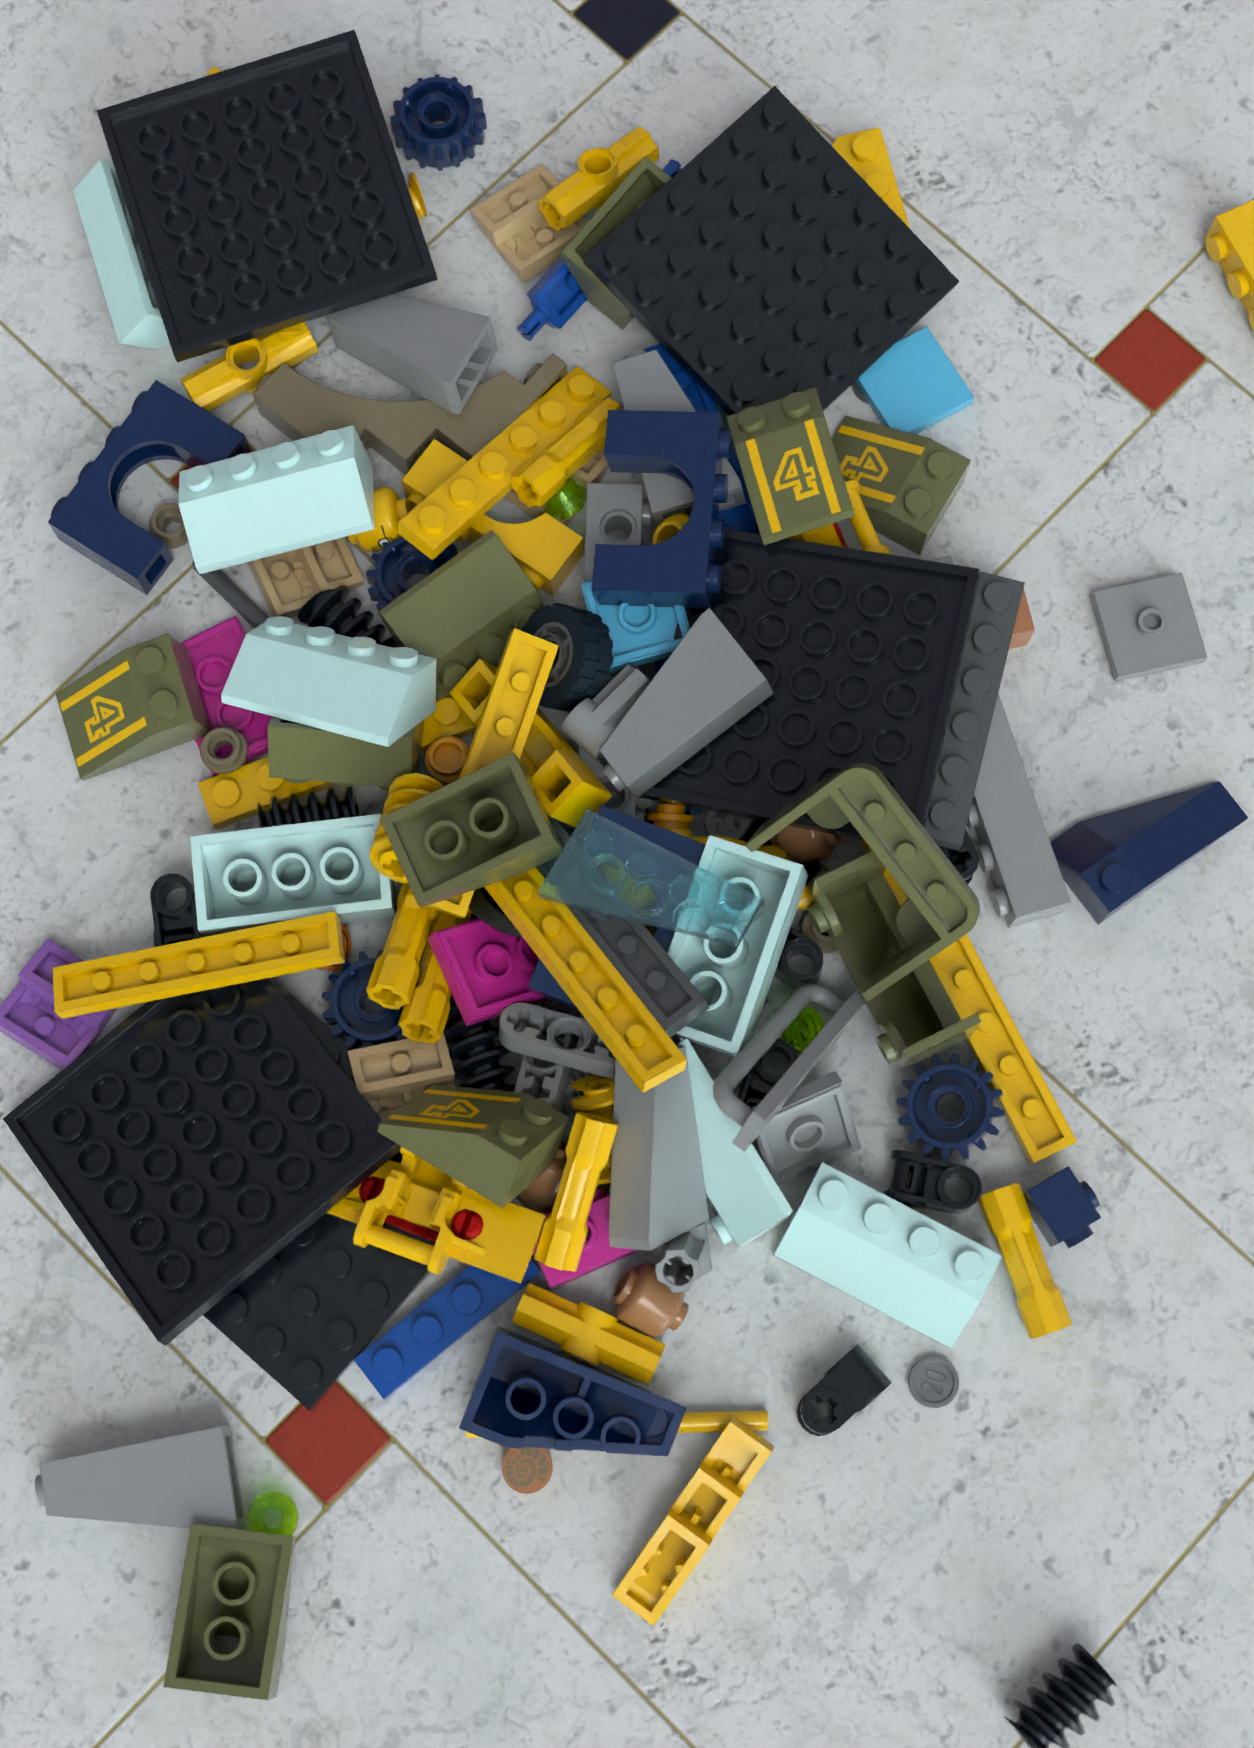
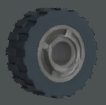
M553 603V606L545 605L541 607L538 613H534L529 618L530 621L523 627L522 631L559 645L539 706L571 712L586 698L590 697L593 699L602 690L604 684L608 682L610 667L613 665V641L609 636L610 630L606 624H603L602 618L598 614L592 613V611L561 603Z

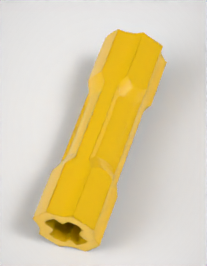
M607 397L605 400L597 399L577 417L575 423L541 454L533 456L512 474L511 487L518 495L519 500L530 508L533 506L541 507L564 486L565 481L599 450L605 449L608 410H622L619 403L610 397Z
M402 884L397 899V912L383 953L376 960L366 989L369 999L378 1002L383 1008L400 1010V1007L410 1003L419 976V962L432 923L440 910L429 906L419 907L409 884Z
M468 908L465 918H459L440 911L438 917L432 923L428 937L435 931L475 920L472 911ZM428 938L419 967V976L409 1005H404L398 1025L402 1029V1035L410 1040L433 1044L442 1038L450 1011L449 1000L452 993Z
M579 1111L576 1113L565 1150L566 1165L553 1210L546 1218L534 1257L535 1260L558 1270L575 1272L578 1269L588 1234L587 1219L601 1171L608 1164L619 1123L595 1114Z
M1019 1182L980 1195V1206L989 1230L997 1241L1016 1292L1017 1305L1030 1339L1073 1325L1061 1292L1052 1279L1032 1226V1215Z

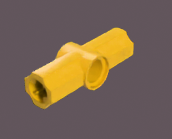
M639 126L607 149L593 148L583 152L577 162L578 170L538 199L539 211L545 217L548 225L558 232L563 228L566 229L591 209H599L645 156L653 163L659 159V148L654 143L650 133Z
M303 322L228 346L225 355L184 376L180 381L191 402L209 412L244 392L254 394L260 380L266 374L274 373L283 363L292 367L319 351L308 327ZM251 361L258 362L251 369H241L245 363Z
M531 1283L528 1284L512 1319V1323L558 1343L559 1349L597 1366L602 1363L617 1370L618 1373L648 1385L666 1346L657 1340L619 1324V1319L580 1301L575 1304L554 1292Z

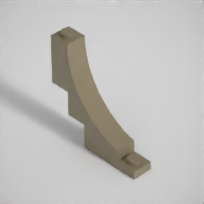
M554 353L543 365L537 363L530 369L524 379V385L508 372L503 371L486 382L477 385L459 415L450 413L428 399L418 401H382L343 394L321 386L302 376L285 363L274 373L270 372L260 380L253 396L260 415L291 440L295 441L318 435L328 430H336L354 425L365 450L371 447L406 475L434 439L469 461L568 373L567 363Z

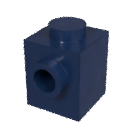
M1069 1166L1023 1193L1032 1219L1050 1247L1064 1241L1069 1249L1094 1234L1089 1225L1101 1218L1096 1210L1100 1206L1099 1200L1085 1181L1078 1182Z

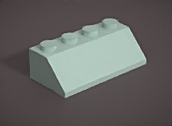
M100 159L73 189V193L119 344L151 349L169 346V339L112 161Z
M354 425L336 430H328L318 435L292 442H284L277 446L247 454H239L232 458L180 471L178 505L199 574H204L375 529L373 464Z
M275 616L266 619L263 624L246 634L222 691L221 701L224 704L389 747L436 711L437 659L420 655L413 648H392L376 644V641L369 637L352 638L336 634L329 627H308L294 623L291 618Z
M381 814L190 836L198 931L204 937L332 911H336L343 925L394 919L397 912L394 880L379 873L369 858Z
M709 835L667 953L704 997L709 1009L674 1035L734 1057L753 1037L808 878V874L802 864L758 850L750 852L745 846Z
M685 1039L677 1045L686 1046L706 1198L715 1214L714 1217L709 1219V1222L723 1245L731 1241L735 1249L738 1250L787 1220L793 1210L754 1146L751 1144L744 1152L732 1143L742 1127L718 1107L713 1096L714 1081L689 1040Z
M823 1162L817 1168L773 1255L950 1349L980 1303L1002 1255Z

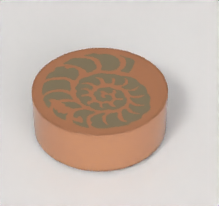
M510 1448L502 1462L504 1480L510 1488L523 1494H531L541 1490L549 1482L553 1472L552 1458L545 1448Z

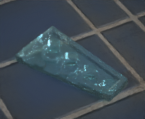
M589 809L584 813L537 892L541 899L736 947L740 945L762 906V898Z

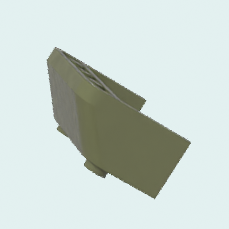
M853 764L817 783L763 823L745 844L750 852H753L804 813H807L817 825L827 829H837L851 822L909 898L901 905L897 913L896 923L900 934L909 946L873 970L862 992L867 1002L970 932L975 926L980 913V904L976 894L884 775L870 764Z
M871 851L816 878L812 890L814 905L807 909L820 934L825 931L828 932L881 1035L875 1037L883 1057L888 1064L896 1061L901 1068H905L967 1041L982 1021L977 1013L961 1020L930 960L920 965L867 1002L863 997L862 992L873 970L909 946L897 928L896 917L901 906L884 876L886 867L876 854Z

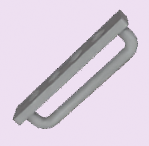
M806 983L797 987L718 1075L713 1085L714 1099L718 1107L727 1116L742 1126L732 1142L744 1152L748 1149L849 1027L865 1004L858 989L845 1000L824 985ZM809 1002L817 1003L834 1015L755 1109L735 1095L733 1092L734 1088Z

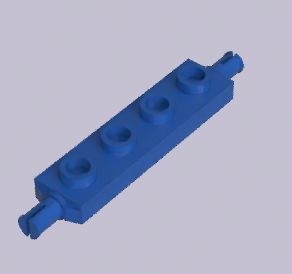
M671 159L662 170L672 178L682 168H679L681 167L679 162ZM561 256L526 293L530 299L533 311L517 326V330L522 332V337L531 341L545 324L551 328L561 329L587 300V297Z

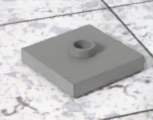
M1182 572L1096 590L1090 596L1114 681L1204 663L1207 659L1206 650Z
M836 1071L798 1087L755 1139L760 1158L777 1185L818 1168L822 1162L827 1164L861 1149L844 1085Z

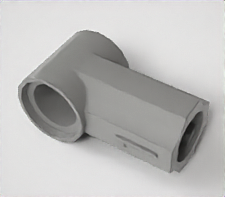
M627 665L593 699L589 697L580 702L566 717L561 729L596 761L601 760L604 756L599 751L649 685V679L637 668Z
M706 1222L664 1243L656 1262V1276L658 1282L666 1284L672 1293L690 1291L695 1280L712 1270Z

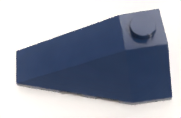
M1217 781L1080 821L1050 843L1063 880L1099 925L1248 819V816L1221 782Z
M497 1326L478 1373L459 1429L506 1448L532 1447L551 1448L560 1451L587 1450L605 1451L615 1454L668 1456L687 1407L542 1343Z

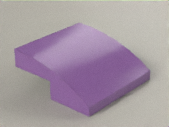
M47 939L18 974L20 983L1 1004L0 1032L60 1070H63L95 1044L117 1008L61 1019L54 1011L53 967L82 962L84 960Z

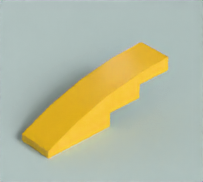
M733 1416L668 1510L612 1596L654 1626L707 1551L713 1538L742 1498L744 1491L772 1453L774 1445Z

